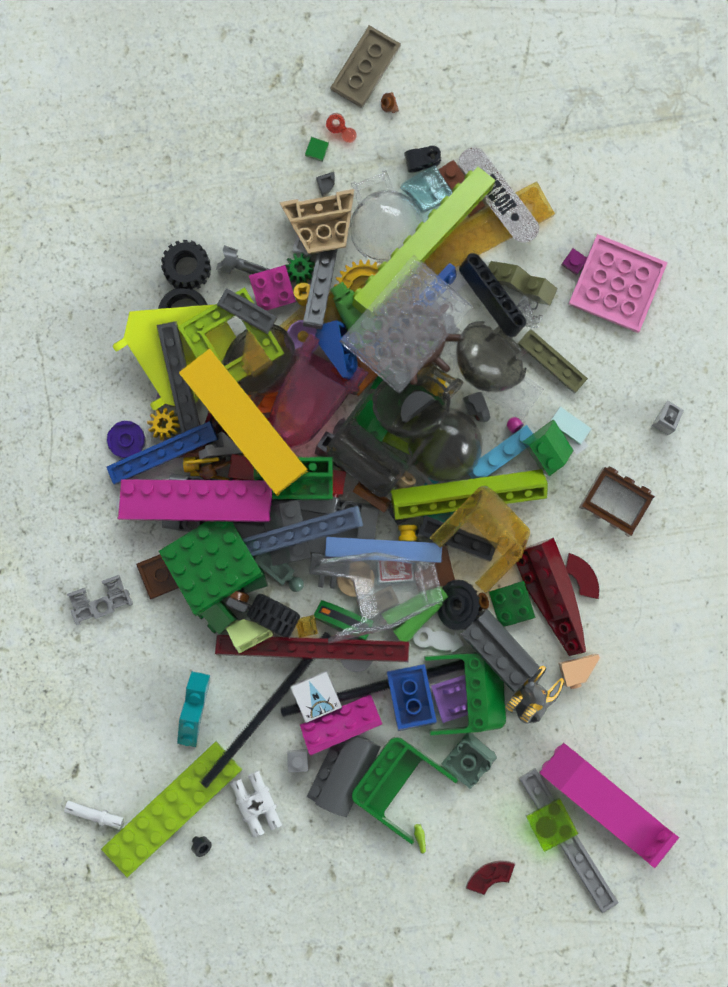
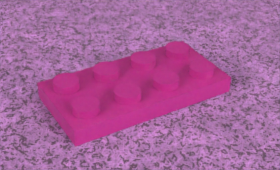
M369 694L343 705L340 709L307 723H302L300 728L307 750L311 756L383 723L373 698Z

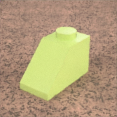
M245 619L233 621L226 628L238 653L273 636L272 631Z

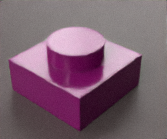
M572 248L561 265L577 275L585 264L587 257Z

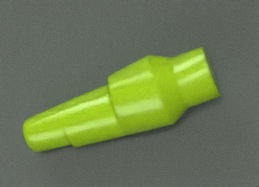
M421 824L414 825V836L418 842L420 852L425 853V832Z

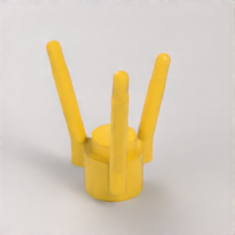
M184 457V472H190V476H200L197 470L201 469V463L219 461V458L200 459L199 457ZM217 475L211 477L215 479L229 480V478Z

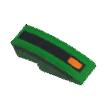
M321 600L313 615V618L358 640H366L375 624L360 615L324 600Z

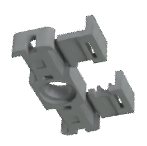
M120 575L102 581V584L108 587L109 592H107V595L109 596L90 602L89 599H86L85 593L87 592L85 588L67 594L74 608L71 610L76 625H81V621L91 617L97 619L113 613L115 608L123 605H133V601L129 596V590L124 589ZM99 602L107 604V610L104 613L97 610Z

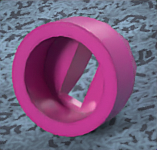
M512 417L507 422V428L512 434L516 433L524 425L517 417Z

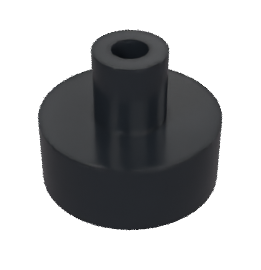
M196 836L192 839L191 850L197 857H202L210 851L212 843L207 837L202 836L199 838Z

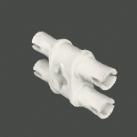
M260 771L248 775L255 791L252 795L247 794L242 779L230 783L237 798L235 803L236 805L238 804L243 816L242 820L247 822L253 838L264 834L258 820L259 814H265L271 830L282 826L275 810L277 805L273 802L269 792L270 789L268 786L265 787ZM254 800L256 802H262L259 805L258 809L256 806H251Z

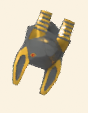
M541 666L505 706L511 713L516 709L519 720L525 724L539 722L547 708L561 694L565 682L563 678H560L548 691L538 684L546 671L545 666Z

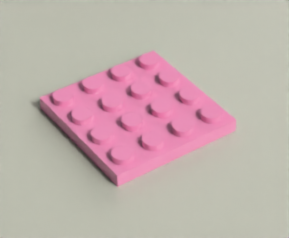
M597 234L568 305L639 333L668 262Z

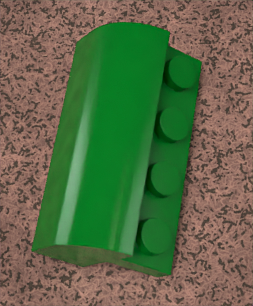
M298 457L308 472L280 492L278 496L272 490V500H333V458ZM254 468L255 481H265Z

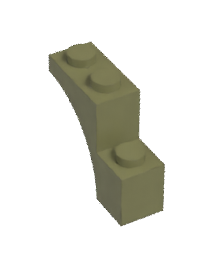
M490 261L488 266L501 285L527 296L536 303L551 305L558 288L546 278L531 276L518 265Z

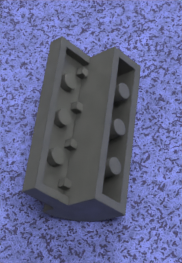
M488 609L480 613L476 617V621L461 633L462 637L512 692H515L540 668Z
M358 735L331 746L306 797L316 802L315 804L319 807L347 818L354 803L352 792L374 762L381 746Z

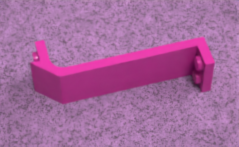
M564 742L555 749L551 759L543 764L542 770L539 772L543 777L635 851L653 868L657 867L679 839L676 834Z

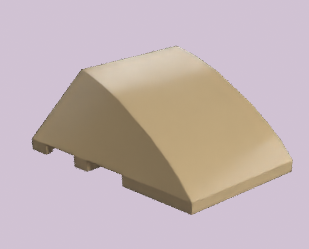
M354 189L336 192V195L300 202L298 199L279 202L308 254L346 248Z

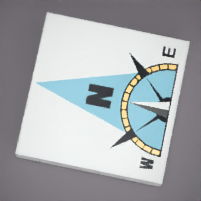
M327 671L291 686L306 723L342 708Z

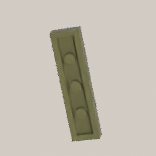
M532 329L518 342L520 347L574 394L588 379Z

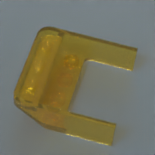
M481 486L449 517L430 539L441 548L464 523H472L502 554L475 582L479 588L487 593L521 559L530 537V529L490 487Z

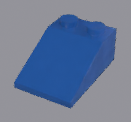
M336 320L323 324L322 329H316L315 338L317 343L341 376L350 381L361 383L356 350L344 323Z
M425 664L387 671L398 731L436 724L437 720Z

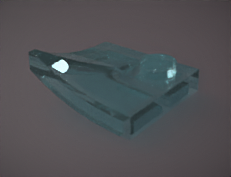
M436 166L422 171L400 186L401 190L413 200L421 213L440 206L442 199L445 196L449 197L453 193Z

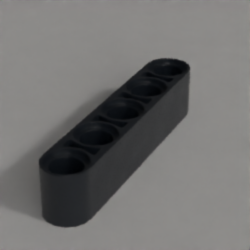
M475 253L468 254L459 267L461 275L502 331L509 337H516L527 323L526 318L482 258Z

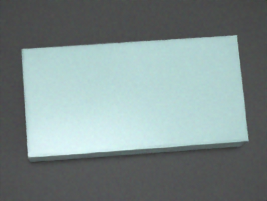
M562 407L558 409L551 419L555 420L562 433L579 445L592 429Z

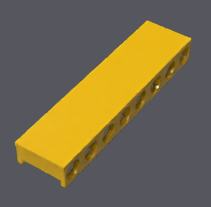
M210 348L179 372L181 377L277 496L299 477L308 472L306 467Z

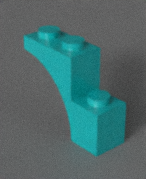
M191 671L186 687L185 702L179 718L177 744L196 747L201 718L210 683V675Z

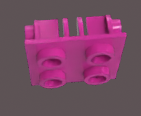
M285 265L249 275L257 305L267 311L296 302Z

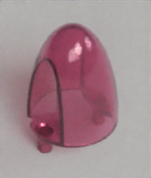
M312 334L308 335L301 348L298 347L295 350L294 354L298 358L285 378L269 416V423L290 449L310 442L330 420L349 394L357 395L360 392L359 386L366 375H368L366 370L358 366L350 380L343 378L333 364L312 353L316 344L320 341Z

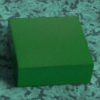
M311 137L305 156L323 162L329 142Z

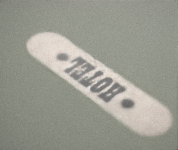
M466 149L459 158L460 168L467 174L470 170L474 171L479 166L495 180L492 190L484 199L513 238L522 243L535 239L539 233L538 222L481 149Z

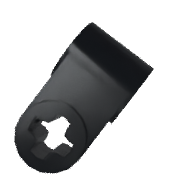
M434 145L411 149L404 153L407 169L410 173L436 167L441 162V151ZM430 154H434L435 159H432Z

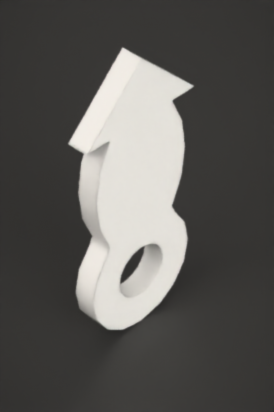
M421 627L413 636L415 644L419 647L433 646L439 650H451V654L464 645L456 632L453 636L445 631L433 632L428 627ZM422 632L428 635V639L425 642L419 639V635Z

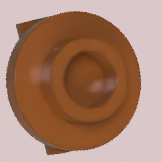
M393 92L385 93L381 98V107L385 112L396 113L399 111Z

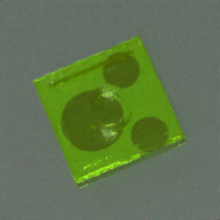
M560 798L526 815L544 852L578 835Z

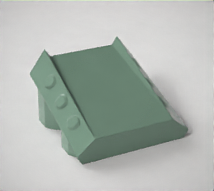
M467 733L441 764L471 789L481 776L490 770L497 756L494 751L490 750L473 733Z

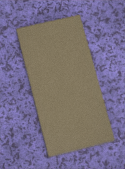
M369 25L331 85L330 90L363 108L401 47V43Z

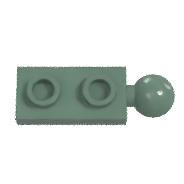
M270 552L257 555L254 559L261 568L281 585H284L287 581L289 588L293 592H299L303 589V580L300 577L292 576L295 570L287 563L273 566Z

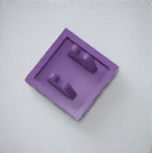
M465 674L431 685L442 723L468 715Z

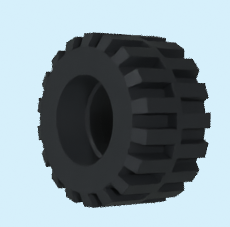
M178 240L174 246L170 244L168 246L169 250L164 251L163 254L165 256L161 259L163 264L161 268L168 282L174 288L187 287L193 289L197 287L199 289L202 283L205 285L207 282L206 278L210 277L211 265L209 257L200 244L197 245L192 240L191 242L183 240V243H180ZM184 257H192L197 261L196 269L188 275H181L176 271L178 261Z
M257 594L247 613V616L252 621L283 637L291 636L301 617L298 612L264 594Z

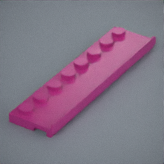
M121 479L119 515L117 519L269 522L271 520L272 489L265 481Z

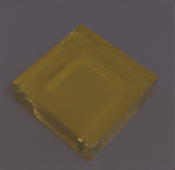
M314 615L299 619L296 624L299 638L318 634Z

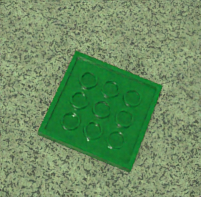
M206 521L159 550L162 559L195 616L263 575L233 522Z

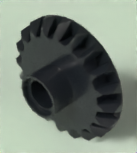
M452 580L442 587L448 598L442 602L443 605L437 613L446 627L452 630H465L476 621L477 615L480 614L478 612L479 607H481L479 604L480 597L477 596L478 591L468 581Z

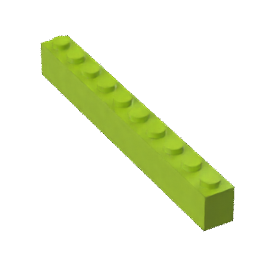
M479 166L474 171L470 170L466 174L462 184H456L452 190L453 193L449 197L445 196L440 202L441 206L437 210L434 208L429 213V219L425 223L422 221L416 227V232L412 236L408 235L403 242L404 245L400 249L396 248L390 256L391 259L388 262L384 261L379 266V272L375 276L372 274L366 280V285L362 289L358 288L353 294L352 305L369 320L492 190L495 180Z

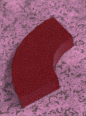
M568 553L565 567L568 574L572 575L577 581L579 595L599 599V583L594 570L579 556Z
M494 861L483 865L470 877L466 889L485 895L488 888L493 884L499 882L509 883L515 863L510 861Z

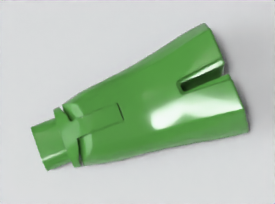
M342 281L330 289L334 296L335 306L347 329L355 350H358L373 341L364 340L362 338L363 333H380L383 322L376 315L369 320L352 305V296L355 292L350 287L347 288Z
M439 585L433 590H426L408 601L387 610L381 616L388 626L394 630V634L400 641L409 642L418 630L443 605L442 602L448 596Z

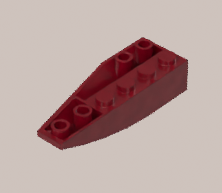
M554 537L513 552L512 555L528 593L568 656L585 653L584 633L576 597Z

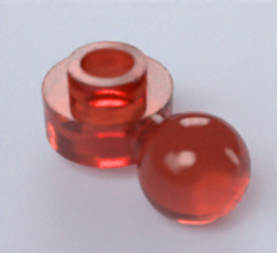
M340 113L329 115L326 121L327 129L332 133L341 132L343 140L347 143L355 141L357 133L353 128L345 127L343 115ZM333 120H339L340 124L334 125Z

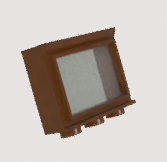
M608 466V468L604 467L601 469L579 508L590 511L596 518L605 520L610 523L611 527L620 529L626 533V536L630 537L633 535L655 496L651 494L652 491L644 486L638 487L634 484L635 481L627 476L623 478L618 475L616 469Z

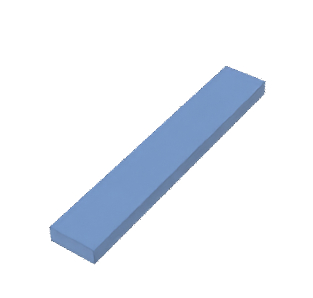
M326 537L325 557L441 563L442 543Z

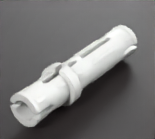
M70 800L67 801L66 809H64V813L98 822L100 826L114 827L118 830L121 829L122 821H124V817L109 814L107 810L100 811L71 802Z

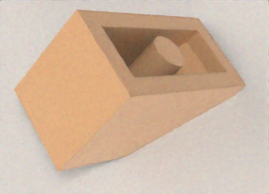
M592 654L559 663L562 678L565 680L564 686H570V689L582 687L581 683L588 680L599 661V654Z

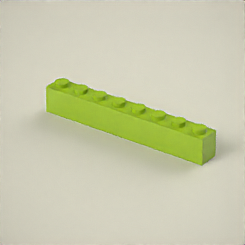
M542 469L395 489L391 490V503L396 520L546 499L548 483Z

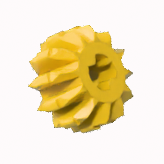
M164 408L162 414L159 409L156 410L157 416L150 414V417L154 420L147 421L148 425H153L148 431L154 432V438L160 435V440L164 441L165 435L170 439L172 438L171 432L174 435L178 434L174 428H180V425L175 423L178 421V416L173 417L174 411L168 413V409ZM163 420L165 422L168 421L165 429L163 427H160V425H162L161 421Z

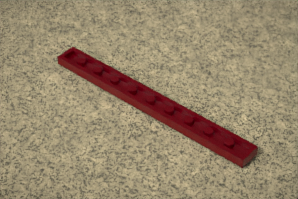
M217 635L215 654L409 663L410 643L403 641L270 637L238 653L229 635Z

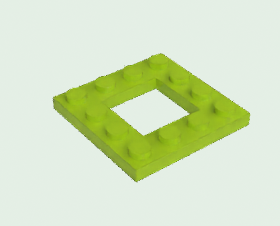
M245 287L236 292V294L254 303ZM215 304L179 325L178 328L196 358L210 348L219 359L205 334L236 316ZM242 320L257 347L224 366L236 382L241 381L285 355L271 330L267 335Z

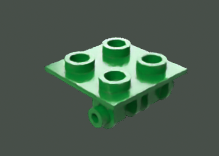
M524 581L489 591L497 619L504 627L536 618Z

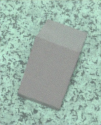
M667 400L652 426L666 435H670L676 430L684 410Z

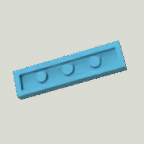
M527 425L467 467L465 471L471 479L488 477L526 449L522 441L533 434Z

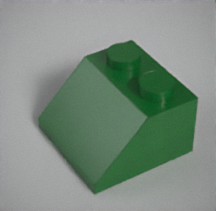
M551 420L522 441L538 467L548 476L562 468L574 451L555 420Z
M223 601L197 615L201 620L203 618L209 623L207 627L214 634L216 632L218 634L223 633L233 621L238 619Z

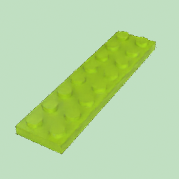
M217 741L101 848L127 878L242 770L232 758L213 782L209 784L208 788H205L199 782L203 779L202 777L205 778L204 775L208 774L207 771L211 770L212 765L215 766V762H218V758H221L220 756L225 752V749Z

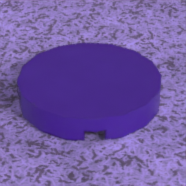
M132 421L117 422L107 434L108 448L114 455L125 459L141 452L145 446L146 438L144 431Z

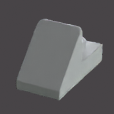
M220 432L217 433L218 440L214 441L215 444L207 445L204 450L199 451V458L231 457L232 454L238 455L242 452L226 434Z

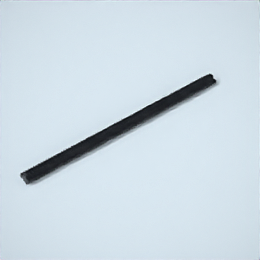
M324 632L321 639H332V636ZM302 658L301 662H299L300 664L296 665L295 669L291 671L292 673L288 675L289 677L285 678L284 682L280 684L281 686L277 688L278 690H275V694L271 695L270 700L268 699L267 703L263 705L264 707L260 708L261 711L255 714L254 718L250 720L251 722L247 724L248 726L244 727L243 732L239 733L240 736L238 735L237 739H234V743H231L232 745L228 746L227 751L225 750L224 754L220 756L221 758H218L219 760L215 762V766L212 765L211 770L207 771L208 774L204 775L205 778L202 777L203 779L199 781L205 788H208L209 784L213 782L225 765L229 763L228 761L233 758L241 746L245 744L244 742L256 731L255 729L261 725L260 723L265 720L271 710L287 694L291 686L297 682L296 680L303 675L304 671L308 669L307 667L314 661L313 659Z
M458 660L456 662H449V664H442L440 667H430L426 669L427 677L429 679L434 678V676L439 677L441 674L446 675L448 672L453 673L455 670L456 672L457 670L460 671V669L462 671L465 665L463 660ZM386 679L384 682L377 681V683H370V685H363V687L358 686L354 690L351 688L347 692L344 690V692L342 691L341 693L340 691V693L337 692L336 694L339 701L343 702V700L348 701L350 698L355 699L357 696L358 698L362 697L364 694L365 696L369 695L371 692L372 694L378 693V690L379 692L385 691V689L388 690L390 687L388 679ZM293 703V706L292 704L291 706L288 705V707L286 705V708L284 706V708L281 707L280 709L282 717L301 713L296 703L295 705Z

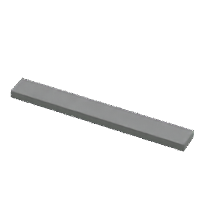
M536 768L519 777L542 817H551L556 822L557 829L554 836L600 911L604 913L619 902L562 810L560 809L557 815H551L548 812L549 804L557 802ZM562 825H569L572 832L570 836L562 837L560 835L559 829Z

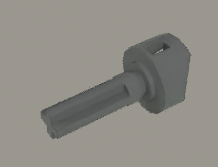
M226 245L223 247L225 258L217 264L216 270L228 274L231 273V270H234V267L249 274L269 270V268L238 258V250Z

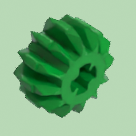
M301 253L300 258H297L296 254H293L294 260L287 258L289 264L285 266L288 270V276H291L289 278L290 283L295 279L296 285L300 284L302 280L303 283H307L306 278L312 281L311 274H313L315 262H310L311 256H307L304 259V253ZM298 266H303L302 272H297L296 267L299 269Z

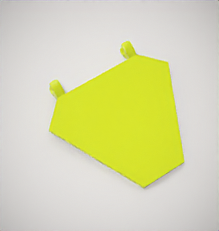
M215 304L129 311L124 338L114 343L113 348L115 351H119L128 345L160 395V398L150 404L153 410H157L164 404L175 406L157 325L177 321L179 326ZM228 322L205 334L222 362L237 338ZM179 330L188 366L197 358ZM193 392V394H194V399H195V403H196L199 398H198L197 395Z

